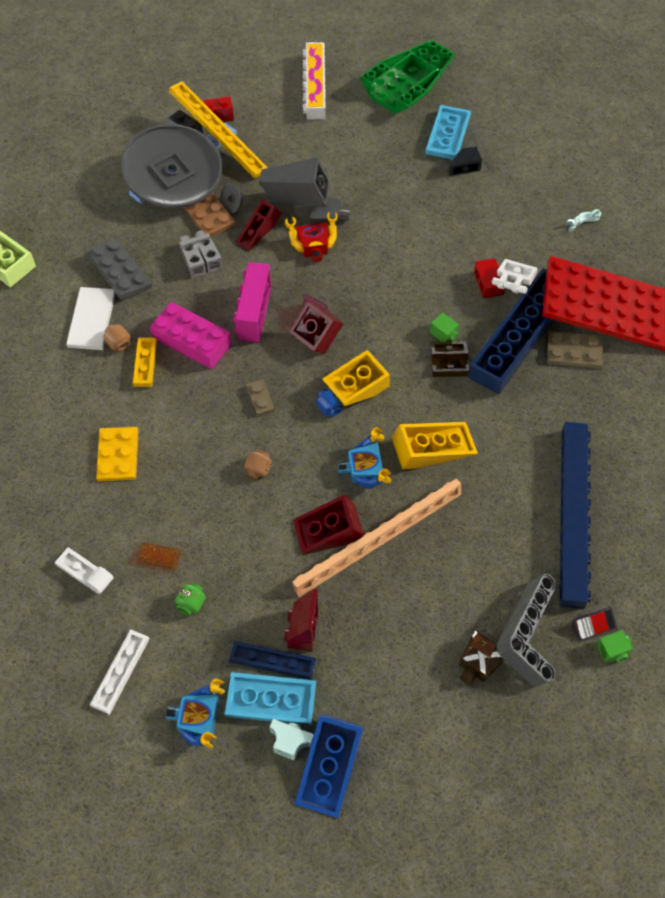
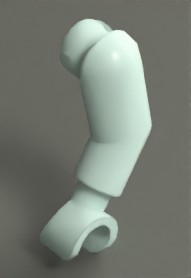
M595 209L592 212L581 213L573 220L569 219L565 226H572L568 229L569 232H572L576 225L579 226L583 222L598 221L601 212Z

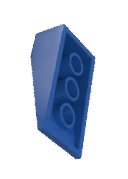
M325 714L319 716L295 805L333 817H339L364 726Z

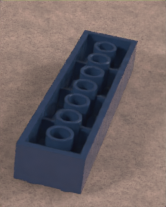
M541 269L527 288V292L523 293L470 364L468 378L499 395L553 321V319L542 316L546 269Z

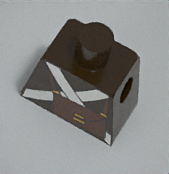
M477 630L473 632L459 663L465 669L460 679L468 685H471L476 677L485 682L505 662L497 651V644Z

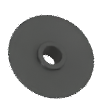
M228 183L221 190L220 202L229 214H233L242 205L243 195L234 184Z

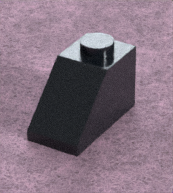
M477 146L460 149L450 163L449 177L481 171L482 158Z

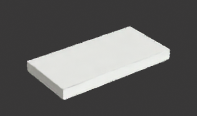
M80 287L66 343L67 348L103 350L105 344L103 336L105 329L109 326L116 294L113 289Z

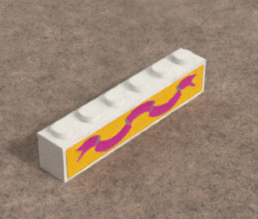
M324 42L306 43V49H303V59H306L303 60V70H306L303 71V80H306V82H303V91H306V93H303V102H306V104H303V114H306L307 119H325Z

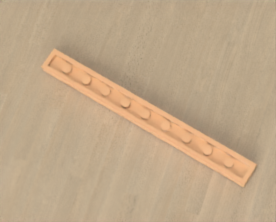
M457 479L447 482L436 492H431L425 499L415 502L409 509L398 513L388 522L382 523L374 531L366 533L358 541L350 543L342 551L332 554L323 563L316 564L307 573L299 575L292 581L294 591L298 597H301L460 496L461 483Z

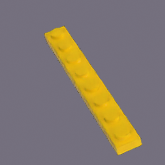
M183 81L170 87L169 92L254 179L261 176V170L268 167Z

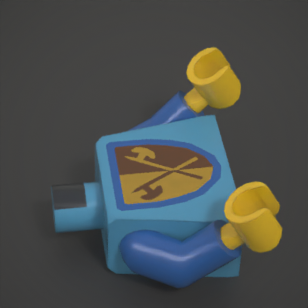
M373 428L371 436H368L348 452V462L338 463L339 474L350 473L352 483L367 489L376 487L383 482L386 484L391 482V478L388 477V475H391V472L382 468L379 446L376 443V440H384V435L379 434L382 431L380 428Z
M214 679L210 685L182 697L180 708L168 706L166 719L177 721V729L181 737L190 745L206 746L209 749H213L214 746L210 744V741L217 738L213 734L219 705L218 696L215 694H224L225 690L219 688L221 684L225 683L224 681Z

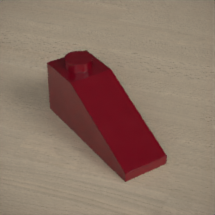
M262 199L235 243L250 251L275 226L282 212Z

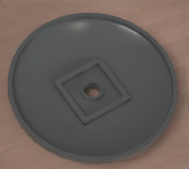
M164 124L145 129L129 141L122 154L121 170L126 185L138 198L162 208H184L203 201L216 189L222 175V160L217 147L201 132L183 125ZM175 169L176 172L171 173L168 170Z

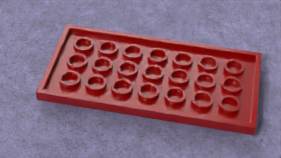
M549 257L543 317L665 351L664 288L558 257Z

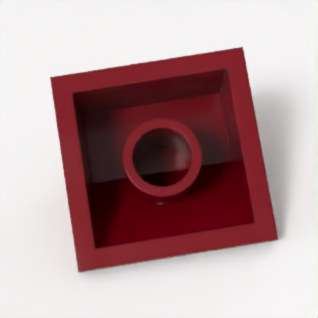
M308 301L289 332L314 352L325 354L344 323Z

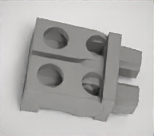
M201 230L195 233L194 238L189 239L186 235L180 237L181 253L191 278L206 274V269L210 273L223 268L222 258L209 233L205 234Z

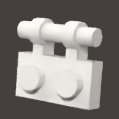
M505 259L497 270V275L500 276V279L494 277L492 284L497 285L500 289L507 288L518 294L520 292L525 294L527 287L522 286L523 283L530 285L536 277L538 269Z

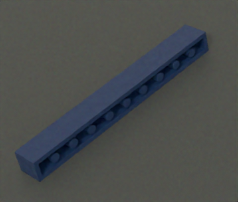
M564 422L561 440L559 606L584 609L587 603L591 601V591L588 590V584L591 582V572L588 571V565L591 563V553H588V547L591 544V535H588V529L591 526V517H588V511L591 508V499H588V493L591 490V482H588V476L591 473V465H588V459L591 456V448H588L591 432L588 431V424Z

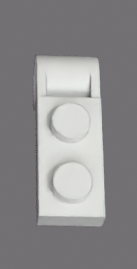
M69 547L55 561L56 566L97 594H101L114 579L106 569L98 568Z

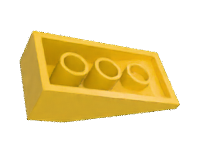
M466 422L400 424L391 436L402 469L423 468L478 454Z

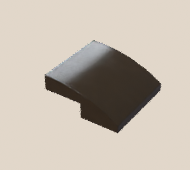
M467 341L431 342L433 377L468 376L469 353Z

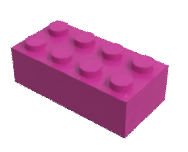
M249 262L247 269H244V283L240 285L241 298H237L238 311L234 312L233 323H236L235 333L238 335V340L260 342L271 291L270 265Z
M173 302L169 303L150 326L152 337L156 338L157 341L210 369H213L232 345L231 332Z

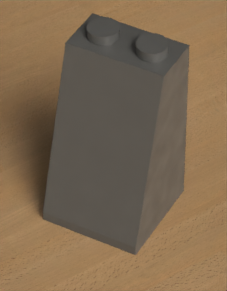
M318 157L261 170L259 184L265 190L266 196L271 200L272 204L327 206L330 180Z

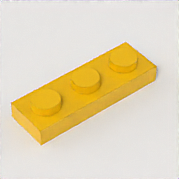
M138 338L133 376L134 387H152L157 348L156 338Z

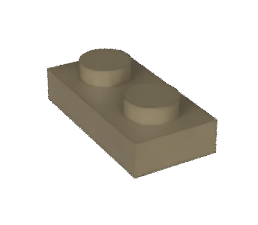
M264 379L246 384L257 417L275 412Z

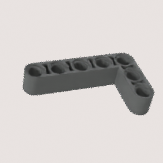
M544 574L529 581L497 643L499 655L532 686L549 683L555 679L553 666L529 644L556 587L554 578L549 574Z

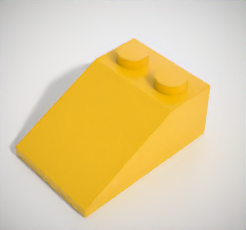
M368 350L322 378L323 382L334 392L344 406L374 397L390 387V374Z

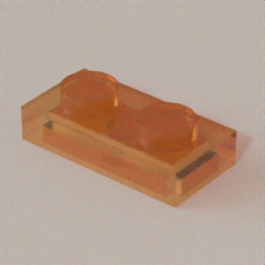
M142 542L136 561L137 563L176 570L181 550Z

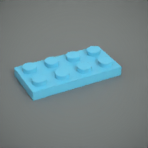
M440 105L425 154L453 160L461 149L471 117V111Z
M231 672L225 717L271 722L275 719L283 723L312 726L316 681Z

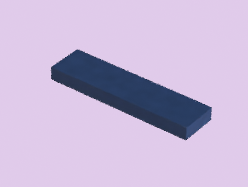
M234 641L229 662L312 680L316 658Z

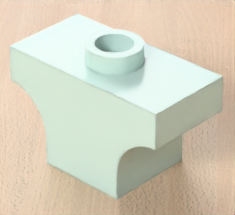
M275 719L272 720L270 725V732L276 736V742L273 747L274 753L295 761L299 750L305 747L311 748L314 734L301 730L299 725L295 723H289L288 725Z

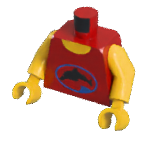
M335 212V219H330L329 213L327 214L330 225L328 223L296 226V229H294L296 219L292 217L293 224L290 225L286 218L285 226L290 230L288 233L291 245L298 252H302L304 257L312 256L313 262L322 261V255L328 254V249L332 248L337 238V225H335L337 213Z

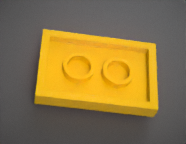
M138 427L99 429L97 481L136 480Z

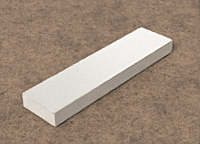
M130 629L93 697L90 707L110 715L150 639L148 636Z

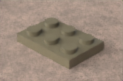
M548 331L547 364L602 369L603 336Z

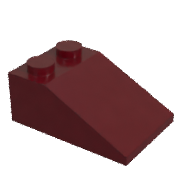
M345 495L293 519L303 555L348 545L364 536L355 504Z
M313 589L293 603V609L288 611L287 621L290 622V627L285 629L284 641H287L289 649L313 652L319 614L318 589Z

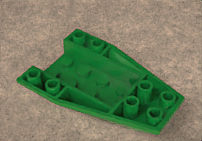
M431 39L380 61L362 74L360 80L372 100L395 114L409 109L430 92L455 57V53Z

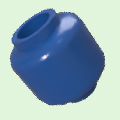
M323 389L318 393L316 405L325 416L334 417L343 410V403L331 389Z

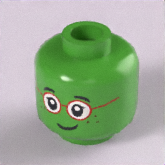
M195 583L182 586L175 598L177 610L188 616L198 613L206 599L202 592L203 588Z

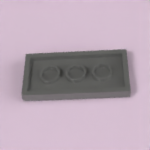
M118 240L87 250L89 259L121 300L152 288V283Z

